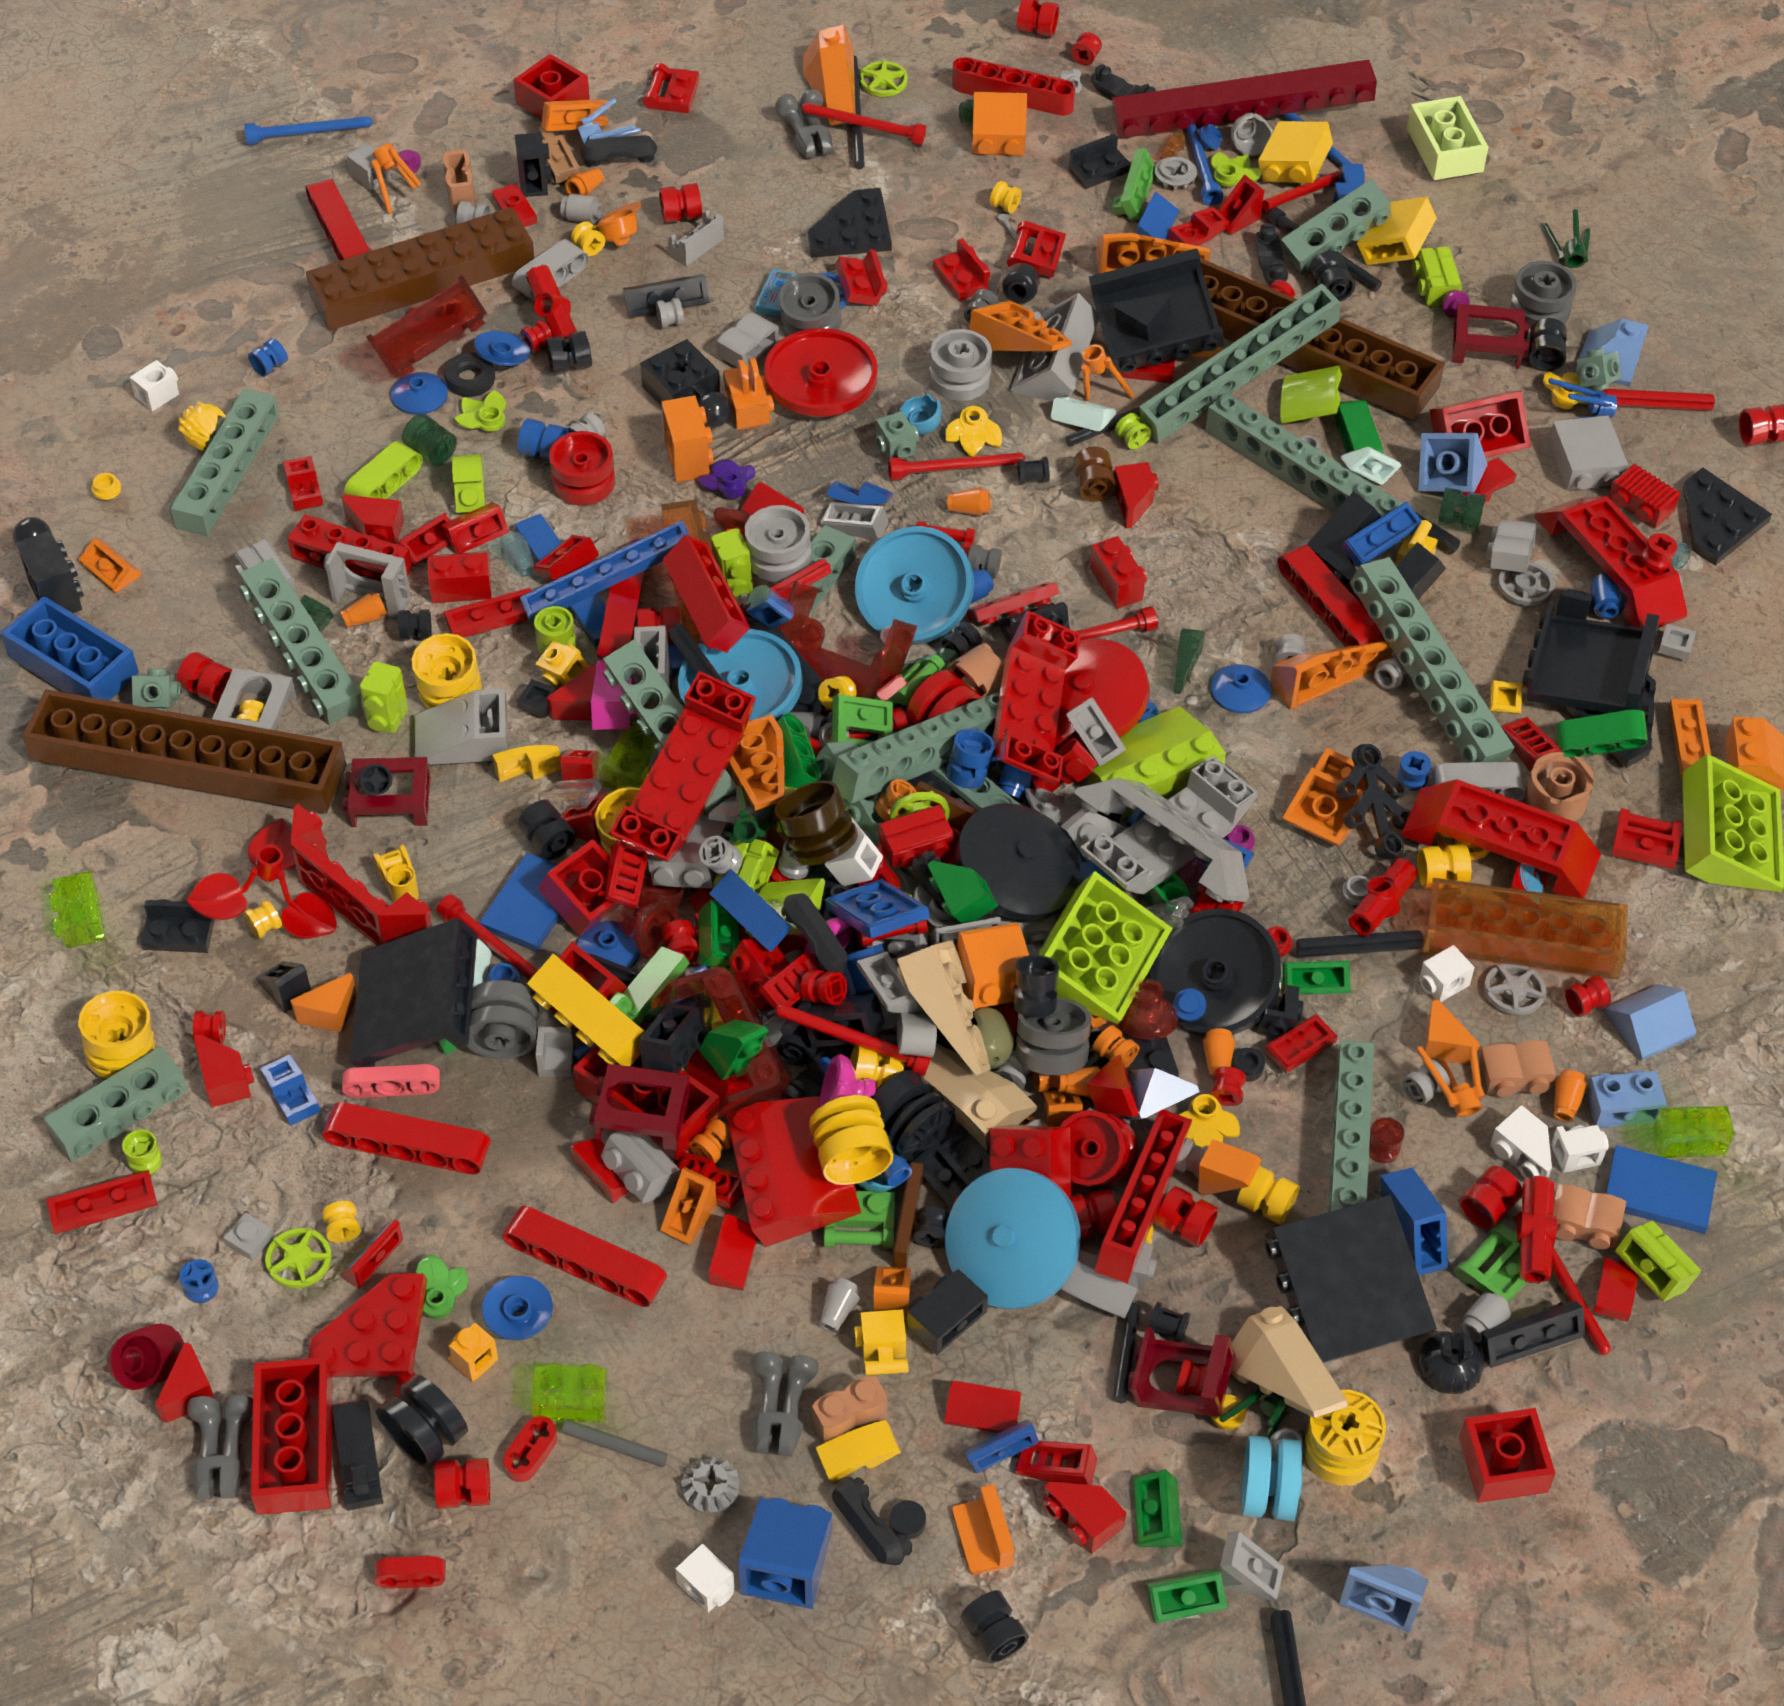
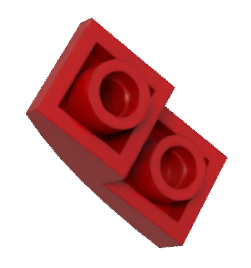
M685 1152L677 1164L680 1171L686 1167L715 1181L716 1202L718 1206L732 1210L743 1194L740 1175L717 1168L713 1159Z

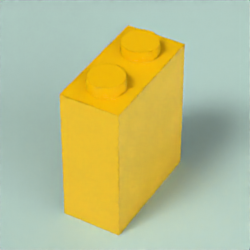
M1278 121L1258 160L1263 182L1314 183L1333 144L1329 123Z
M1427 196L1391 202V216H1389L1388 220L1382 225H1376L1368 230L1357 243L1367 265L1416 258L1437 219Z

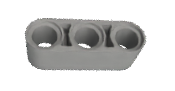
M563 239L516 271L512 279V285L535 302V297L526 279V272L533 267L542 264L547 265L559 288L585 269L589 256L567 239Z
M1515 762L1443 763L1437 765L1432 771L1434 785L1458 779L1491 792L1502 794L1516 801H1521L1526 796L1522 768Z
M925 1011L897 1013L896 1037L899 1054L933 1058L936 1047L937 1027Z

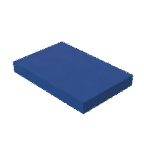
M526 853L479 923L494 935L537 952L561 916L537 889L546 874L555 868L557 864Z
M883 879L825 899L828 911L871 939L930 918L927 906Z
M1616 1145L1605 1194L1627 1201L1624 1212L1626 1214L1705 1234L1708 1228L1717 1171Z

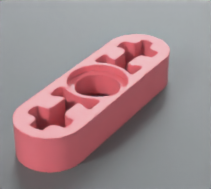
M428 1064L350 1068L344 1071L342 1075V1092L352 1098L428 1095L437 1092L440 1088V1070Z

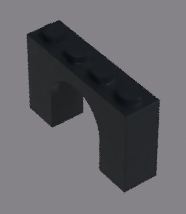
M1353 491L1307 545L1325 565H1329L1334 570L1332 573L1345 585L1347 582L1350 583L1357 572V568L1341 544L1382 516L1375 507ZM1418 542L1396 565V568L1417 600L1423 596L1446 569L1440 559Z

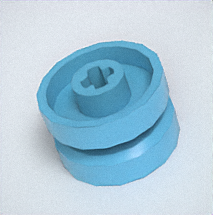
M1248 1436L1242 1478V1516L1261 1518L1266 1512L1268 1496H1271V1513L1274 1519L1295 1521L1302 1487L1301 1441L1281 1439L1276 1446L1274 1461H1271V1443L1268 1437Z

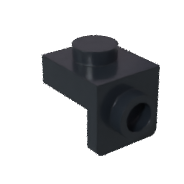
M1286 985L1279 1001L1278 1010L1266 1009L1264 1011L1262 1019L1258 1024L1259 1032L1279 1037L1294 1028L1296 1021L1301 1019L1304 1004L1303 1001L1299 1000V987Z

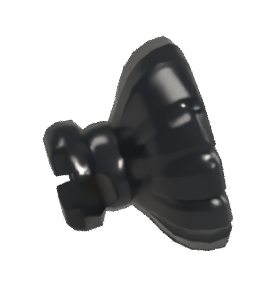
M1445 1331L1432 1335L1423 1343L1418 1356V1367L1423 1379L1427 1380L1428 1384L1434 1389L1447 1394H1463L1476 1387V1384L1480 1382L1484 1371V1359L1478 1345H1475L1470 1337L1458 1332Z

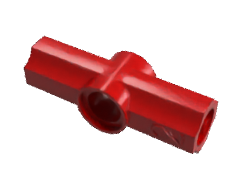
M542 264L531 268L526 272V279L535 297L534 309L536 314L544 318L553 337L561 335L564 339L568 338L569 333L577 332L570 316V301L568 298L561 296L549 266Z
M1398 858L1383 876L1371 879L1367 883L1368 894L1348 918L1349 926L1358 935L1369 937L1385 918L1393 917L1399 913V900L1418 877L1417 867L1413 866L1407 859Z
M1545 1176L1525 1178L1522 1187V1211L1520 1212L1517 1224V1242L1520 1243L1519 1277L1528 1283L1535 1284L1550 1280L1552 1273V1247L1555 1244L1557 1234V1217L1553 1216L1555 1182Z

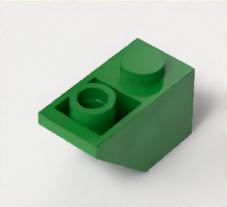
M931 861L927 864L933 875L929 878L930 883L939 895L942 894L945 900L942 903V907L951 920L956 918L962 924L974 922L998 907L986 880L975 870Z
M734 1019L709 1031L699 1050L722 1080L733 1075L740 1077L752 1068L753 1064L751 1062L755 1055L762 1050V1043L769 1031L763 1025Z

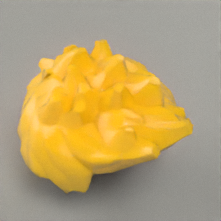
M199 401L194 407L189 406V409L183 411V419L179 418L180 426L178 430L182 432L188 445L204 451L220 417L225 418L226 416L218 406L211 403L204 404Z

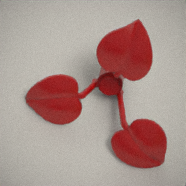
M283 818L263 828L250 842L248 858L256 867L251 868L250 875L242 887L239 888V883L233 876L224 873H214L201 879L187 897L188 904L201 915L217 920H228L239 916L246 910L247 899L243 893L248 891L256 876L265 882H272L278 879L285 902L289 905L281 913V922L283 928L290 935L297 938L311 939L332 934L337 928V920L332 908L319 895L302 892L294 901L290 897L285 881V873L282 870L293 868L295 861L290 844L291 831Z

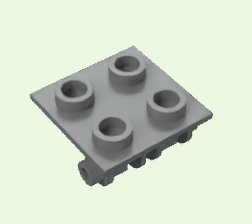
M1025 788V794L1029 801L1027 807L1041 812L1058 825H1063L1084 807L1081 805L1082 801L1079 798L1071 795L1061 797L1053 795L1046 789L1038 788L1032 790Z

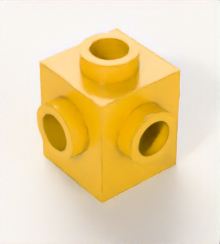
M556 641L550 643L535 664L543 673L542 679L555 688L558 685H565L589 667V664L575 646L569 643L562 645Z

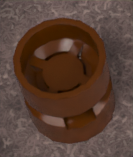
M1097 446L1079 451L1074 457L1073 465L1080 495L1085 500L1091 502L1108 499L1114 494L1117 486L1110 454L1106 449Z

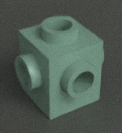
M1604 348L1587 351L1586 357L1577 359L1576 375L1580 380L1581 387L1592 386L1594 391L1609 388V383L1622 379L1618 351L1604 353Z
M903 411L876 419L875 441L880 453L884 452L887 459L892 457L904 459L916 454V442L919 441V434L915 425L909 423Z
M148 668L147 673H139L132 676L133 705L167 711V707L176 705V700L180 699V682L176 681V674H166V668Z

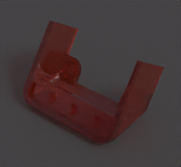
M461 274L457 277L456 283L375 336L369 334L366 337L393 377L399 375L402 379L415 371L414 364L468 329L473 333L484 326L486 323L483 319L487 317V312Z
M794 581L787 600L794 608V616L790 621L779 625L778 628L823 681L838 676H847L856 686V697L876 699L877 688L885 685L883 680L892 672L897 674L901 672L918 626L894 619L884 648L876 653L871 666H868L821 647L825 638V628L820 621L809 617L819 588Z
M713 967L673 980L650 1002L652 1007L656 1008L705 991L712 998L724 1024L738 1019L762 1025L761 1017L743 981L722 967ZM766 1035L762 1043V1050L755 1055L754 1059L746 1067V1077L751 1088L724 1098L705 1116L707 1122L727 1116V1113L754 1103L774 1099L786 1090V1087L789 1085V1075L768 1035Z

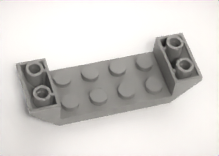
M1211 756L1191 770L1187 787L1168 801L1219 837L1224 838L1231 833L1255 801L1258 792L1214 756ZM1144 817L1113 839L1102 831L1080 847L1081 853L1125 890L1139 894H1145L1197 857L1194 853L1196 849L1188 842L1185 845L1179 843L1168 835L1171 830L1162 824L1158 827L1147 821Z
M1117 778L1078 787L1075 790L1074 794L1083 799L1081 805L1093 813L1100 811L1106 815L1110 813L1123 814L1127 806L1132 809L1140 808L1145 812L1143 817L1147 821L1158 827L1161 824L1171 830L1168 834L1170 837L1184 845L1188 842L1196 848L1194 853L1198 857L1211 862L1199 880L1201 884L1207 887L1206 894L1219 902H1222L1223 899L1230 903L1234 901L1247 902L1249 899L1242 852L1142 782Z

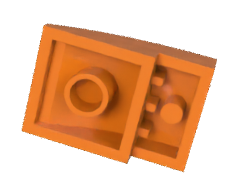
M1326 747L1315 768L1312 767L1282 820L1339 847L1353 830L1346 827L1343 822V815L1354 808L1366 788L1364 776L1357 784V794L1348 800L1341 799L1336 793V785L1348 777L1354 767V763L1351 758ZM1377 778L1378 784L1381 786L1382 782Z

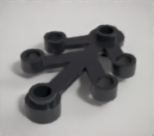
M1360 744L1352 751L1354 767L1348 777L1336 785V793L1343 800L1353 797L1357 794V784L1363 776L1366 788L1354 808L1344 813L1343 822L1349 829H1356L1364 823V816L1371 806L1379 837L1375 844V852L1380 858L1391 860L1403 852L1404 843L1398 834L1390 832L1385 809L1392 814L1393 825L1397 829L1403 830L1410 811L1401 807L1396 800L1406 794V787L1401 780L1395 779L1380 765L1382 755L1376 746ZM1377 778L1386 785L1384 790L1379 786Z

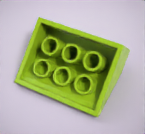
M1178 706L1137 723L1128 733L1120 738L1126 750L1102 766H1099L1097 763L1093 772L1085 778L1090 785L1117 778L1142 782L1167 800L1185 789L1188 785L1191 770L1211 756H1214L1225 765L1226 752L1206 726L1182 707ZM1127 806L1123 814H1121V819L1132 815L1135 809Z
M1706 754L1682 772L1685 872L1710 884L1774 892L1784 891V852L1780 789L1718 758Z
M1094 871L1077 887L1037 955L1054 959L1059 965V980L1056 987L1057 997L1076 1001L1085 1006L1092 1015L1118 1024L1173 928Z

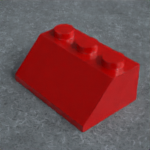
M1508 391L1429 409L1433 433H1477L1485 458L1531 447L1522 391Z

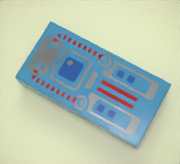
M772 269L755 305L756 313L781 318L779 305L781 287L789 278L798 274Z

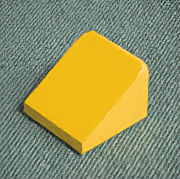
M1493 680L1490 683V711L1521 714L1522 683Z

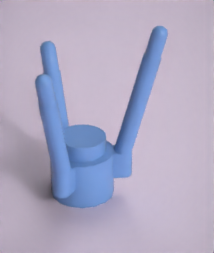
M616 98L605 103L590 116L582 118L583 125L577 127L583 144L591 139L616 138L640 133L641 128L629 125L602 132L598 122L593 124L592 121L617 102Z

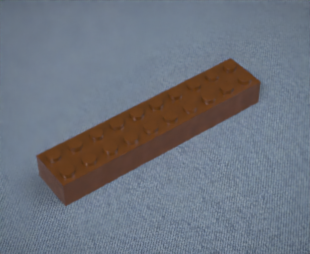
M1200 258L1202 273L1219 327H1222L1223 338L1236 342L1298 300ZM1340 318L1339 322L1279 361L1301 372L1339 365L1342 377L1338 388L1413 421L1416 420L1439 389L1445 364L1440 360Z
M45 689L22 736L30 760L293 808L300 804L306 810L326 814L347 766L342 742Z

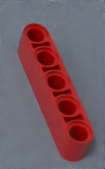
M960 57L953 62L952 87L958 92L974 95V92L1027 93V108L1061 116L1069 115L1074 111L1075 85L1071 81L969 57Z
M333 179L305 186L311 208L338 260L341 261L370 252Z
M1308 545L1300 546L1278 556L1277 564L1282 576L1345 647L1386 641L1365 608Z
M644 571L610 587L596 657L605 658L631 642Z
M338 1102L333 1105L322 1132L323 1139L334 1146L471 1175L481 1172L491 1144L490 1137L478 1130L344 1102Z
M520 1206L502 1233L503 1240L512 1248L641 1307H649L667 1279L666 1272L659 1265L529 1206Z

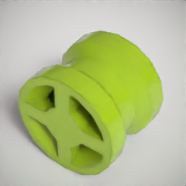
M1136 413L1125 415L1115 427L1116 434L1119 438L1125 439V444L1130 449L1140 448L1151 436V429L1147 424L1141 423L1142 420Z

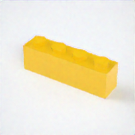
M555 954L550 956L527 983L536 991L532 998L546 1010L551 1006L558 1010L554 1017L568 1029L573 1024L580 1029L575 1035L590 1048L594 1043L602 1048L597 1054L607 1063L616 1064L618 1062L623 1066H631L641 1055L639 1039L645 1031Z

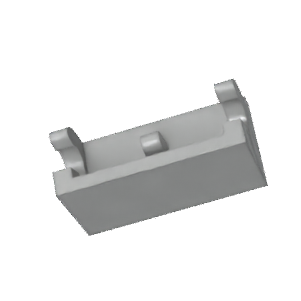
M706 210L702 214L703 223L678 241H676L675 234L668 238L669 249H667V254L687 267L724 240L723 216L716 214L714 219L711 220L710 210Z

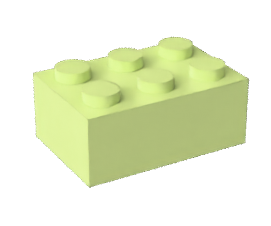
M1461 96L1411 104L1407 130L1433 180L1484 172L1489 147Z

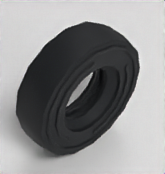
M466 352L458 354L448 361L445 366L444 378L448 389L454 394L462 397H475L491 389L495 381V368L491 362L483 359L476 352ZM466 370H477L480 372V376L474 379H463L459 377V374Z

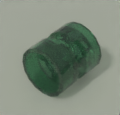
M417 414L411 418L402 433L403 443L421 454L423 459L434 466L447 462L456 449L457 438L445 427L440 426L438 422L427 414Z
M1445 487L1437 524L1450 527L1460 524L1462 529L1478 532L1486 495L1469 492L1465 496L1461 490ZM1455 506H1464L1463 512L1454 511Z

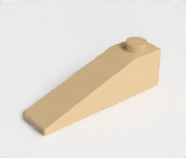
M953 940L932 945L897 959L899 964L897 972L900 981L904 986L907 985L909 992L975 1075H979L991 1070L981 1031L976 1025L972 1026L971 1019L975 1009L973 1001L968 999L963 993L961 984L966 983L967 979Z
M936 1043L934 1057H931L928 1069L923 1077L932 1085L933 1093L941 1094L944 1097V1102L950 1103L955 1108L956 1120L986 1151L990 1148V1128L1018 1125L1037 1110L1035 1103L1015 1083L990 1070L975 1075L959 1054Z
M1282 1306L1268 1307L1262 1310L1261 1313L1248 1317L1231 1343L1235 1353L1231 1373L1237 1380L1245 1384L1252 1381L1259 1385L1261 1392L1267 1395L1274 1392L1284 1397L1285 1404L1313 1418L1348 1407L1346 1398L1302 1329Z

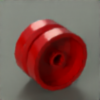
M577 431L561 436L552 444L549 452L554 492L560 499L569 504L590 505L604 500L613 491L616 483L613 451L611 444L605 437L594 432Z
M947 670L940 671L927 678L917 688L908 704L906 717L909 724L913 726L983 697L973 688L966 686L964 681L953 672Z
M1086 1110L1074 1113L1062 1122L1060 1127H1070L1071 1181L1086 1186L1104 1188L1117 1185L1130 1175L1136 1165L1139 1148L1137 1137L1126 1121L1117 1115Z

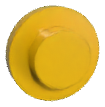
M111 473L97 475L91 486L93 495L101 500L115 498L119 495L122 488L119 479Z
M1225 1395L1221 1415L1242 1400L1233 1395ZM1246 1408L1225 1422H1221L1217 1416H1211V1418L1219 1428L1233 1430L1244 1423Z

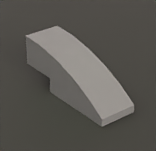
M1080 1250L1074 1270L1061 1289L1098 1308L1126 1318L1138 1290V1277L1131 1275L1128 1284L1096 1273L1094 1271L1098 1256Z

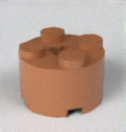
M982 643L947 665L945 670L956 674L964 681L966 686L973 688L982 697L1000 691L1005 662H1001L987 643Z
M1553 752L1541 756L1535 762L1526 787V796L1524 797L1526 804L1571 821H1577L1585 814L1593 789L1594 774L1590 766L1579 757L1574 756L1573 759L1564 757V753Z

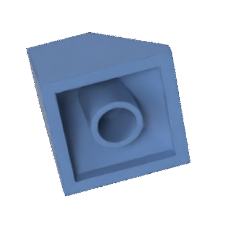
M1621 318L1588 332L1580 358L1586 357L1587 351L1604 348V353L1618 351L1622 379L1614 382L1630 386L1649 325Z
M1395 1565L1351 1567L1339 1604L1410 1633L1429 1579L1422 1577L1419 1572L1408 1567L1400 1568Z

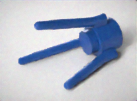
M1553 378L1548 379L1550 384L1588 395H1568L1569 399L1588 403V411L1593 413V416L1580 418L1609 415V418H1612L1615 415L1617 409V398L1615 395H1608L1605 392L1594 391Z

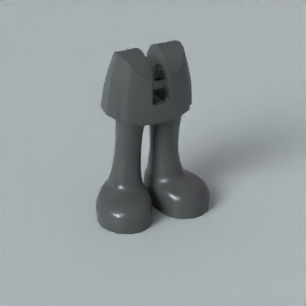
M816 89L806 91L800 99V111L807 121L808 127L804 126L800 118L799 106L793 95H782L775 104L779 117L793 127L796 133L794 138L795 146L806 158L815 157L814 144L817 145L821 155H827L832 152V137L828 128L821 125L818 116L806 114L802 111L804 103L823 106L824 99Z
M763 1351L754 1354L751 1365L754 1372L761 1378L763 1384L760 1413L752 1419V1440L755 1453L769 1454L773 1438L772 1429H781L779 1435V1455L792 1457L803 1428V1423L798 1420L801 1394L805 1385L813 1380L818 1373L819 1363L814 1358L805 1355H795L788 1360L787 1389L782 1412H777L779 1386L783 1376L784 1361L781 1356L773 1352Z
M232 1395L225 1399L224 1417L226 1431L222 1455H217L218 1431L222 1419L221 1404L211 1397L199 1396L191 1398L188 1402L187 1413L199 1424L202 1434L199 1459L192 1465V1481L198 1500L212 1499L215 1473H220L221 1498H235L245 1470V1464L239 1460L240 1438L244 1425L253 1417V1398L245 1395Z

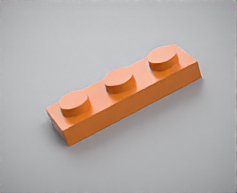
M1671 699L1668 706L1681 779L1682 772L1706 754L1711 755L1701 699Z

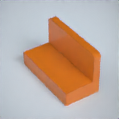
M995 1484L980 1487V1500L956 1505L952 1508L953 1518L971 1575L1011 1567L1014 1563L1015 1550Z

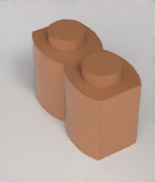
M465 149L446 151L443 156L449 206L453 212H457L458 205L462 200L470 201L472 205L476 204L470 156Z
M1533 1040L1515 1045L1494 1044L1481 1049L1479 1064L1487 1094L1509 1097L1519 1091L1541 1094L1553 1088L1556 1072L1547 1041Z
M1558 1184L1554 1196L1553 1216L1557 1217L1556 1237L1564 1241L1583 1240L1596 1249L1616 1248L1627 1201L1609 1194L1592 1193L1573 1185Z
M876 1376L861 1377L850 1383L844 1391L830 1392L817 1399L812 1405V1426L822 1444L857 1428L883 1421L887 1417L888 1396Z

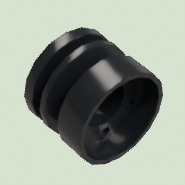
M912 1069L902 1071L892 1077L872 1097L879 1106L880 1116L884 1122L883 1130L888 1135L890 1144L894 1149H897L901 1157L908 1161L915 1160L936 1142L939 1141L940 1143L955 1123V1108L950 1103L944 1102V1097L941 1094L933 1093L932 1085L923 1076L912 1072Z

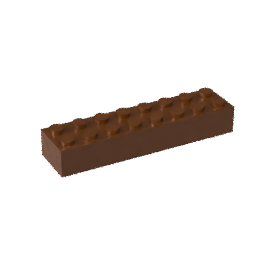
M510 207L306 271L310 297L328 330L331 331L516 272L534 259L533 241L514 209Z

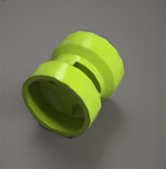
M144 1129L134 1130L124 1138L122 1143L123 1152L127 1158L128 1166L133 1173L137 1174L149 1170L151 1175L161 1167L163 1161L162 1154L158 1148L156 1137L152 1132Z

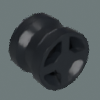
M938 1207L920 1208L917 1211L916 1217L919 1225L914 1229L913 1234L915 1242L928 1248L945 1246V1230L950 1214Z

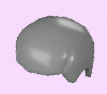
M1247 113L1238 118L1232 126L1231 140L1243 155L1248 154L1249 157L1259 156L1262 154L1273 130L1261 115Z

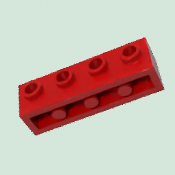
M304 514L287 538L292 559L324 569L326 555L331 553L336 543L339 542L404 558L407 576L412 570L408 548ZM353 559L345 561L347 568L354 574L382 582L381 576L386 567Z
M685 534L663 558L668 569V576L675 583L679 591L678 596L685 603L690 613L689 618L696 625L700 633L701 642L710 649L715 648L727 653L750 629V626L708 544Z

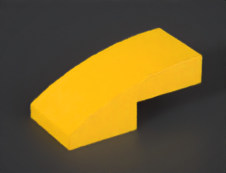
M554 745L523 746L492 755L495 775L500 783L526 772H529L532 779L536 780L561 770L560 750L558 746Z
M887 1420L857 1428L816 1447L828 1479L833 1483L863 1466L872 1469L901 1453Z

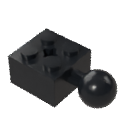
M688 339L640 362L642 387L661 407L662 401L696 395L699 407L704 406L707 420V423L704 424L705 427L718 428L728 421L731 414V405L729 400L720 393L719 370Z
M27 517L20 520L14 527L13 541L18 548L28 583L37 601L45 596L71 613L83 610L79 598L83 597L84 594L78 580L73 579L78 574L72 560H65V557H68L62 540L56 541L48 524L40 518Z

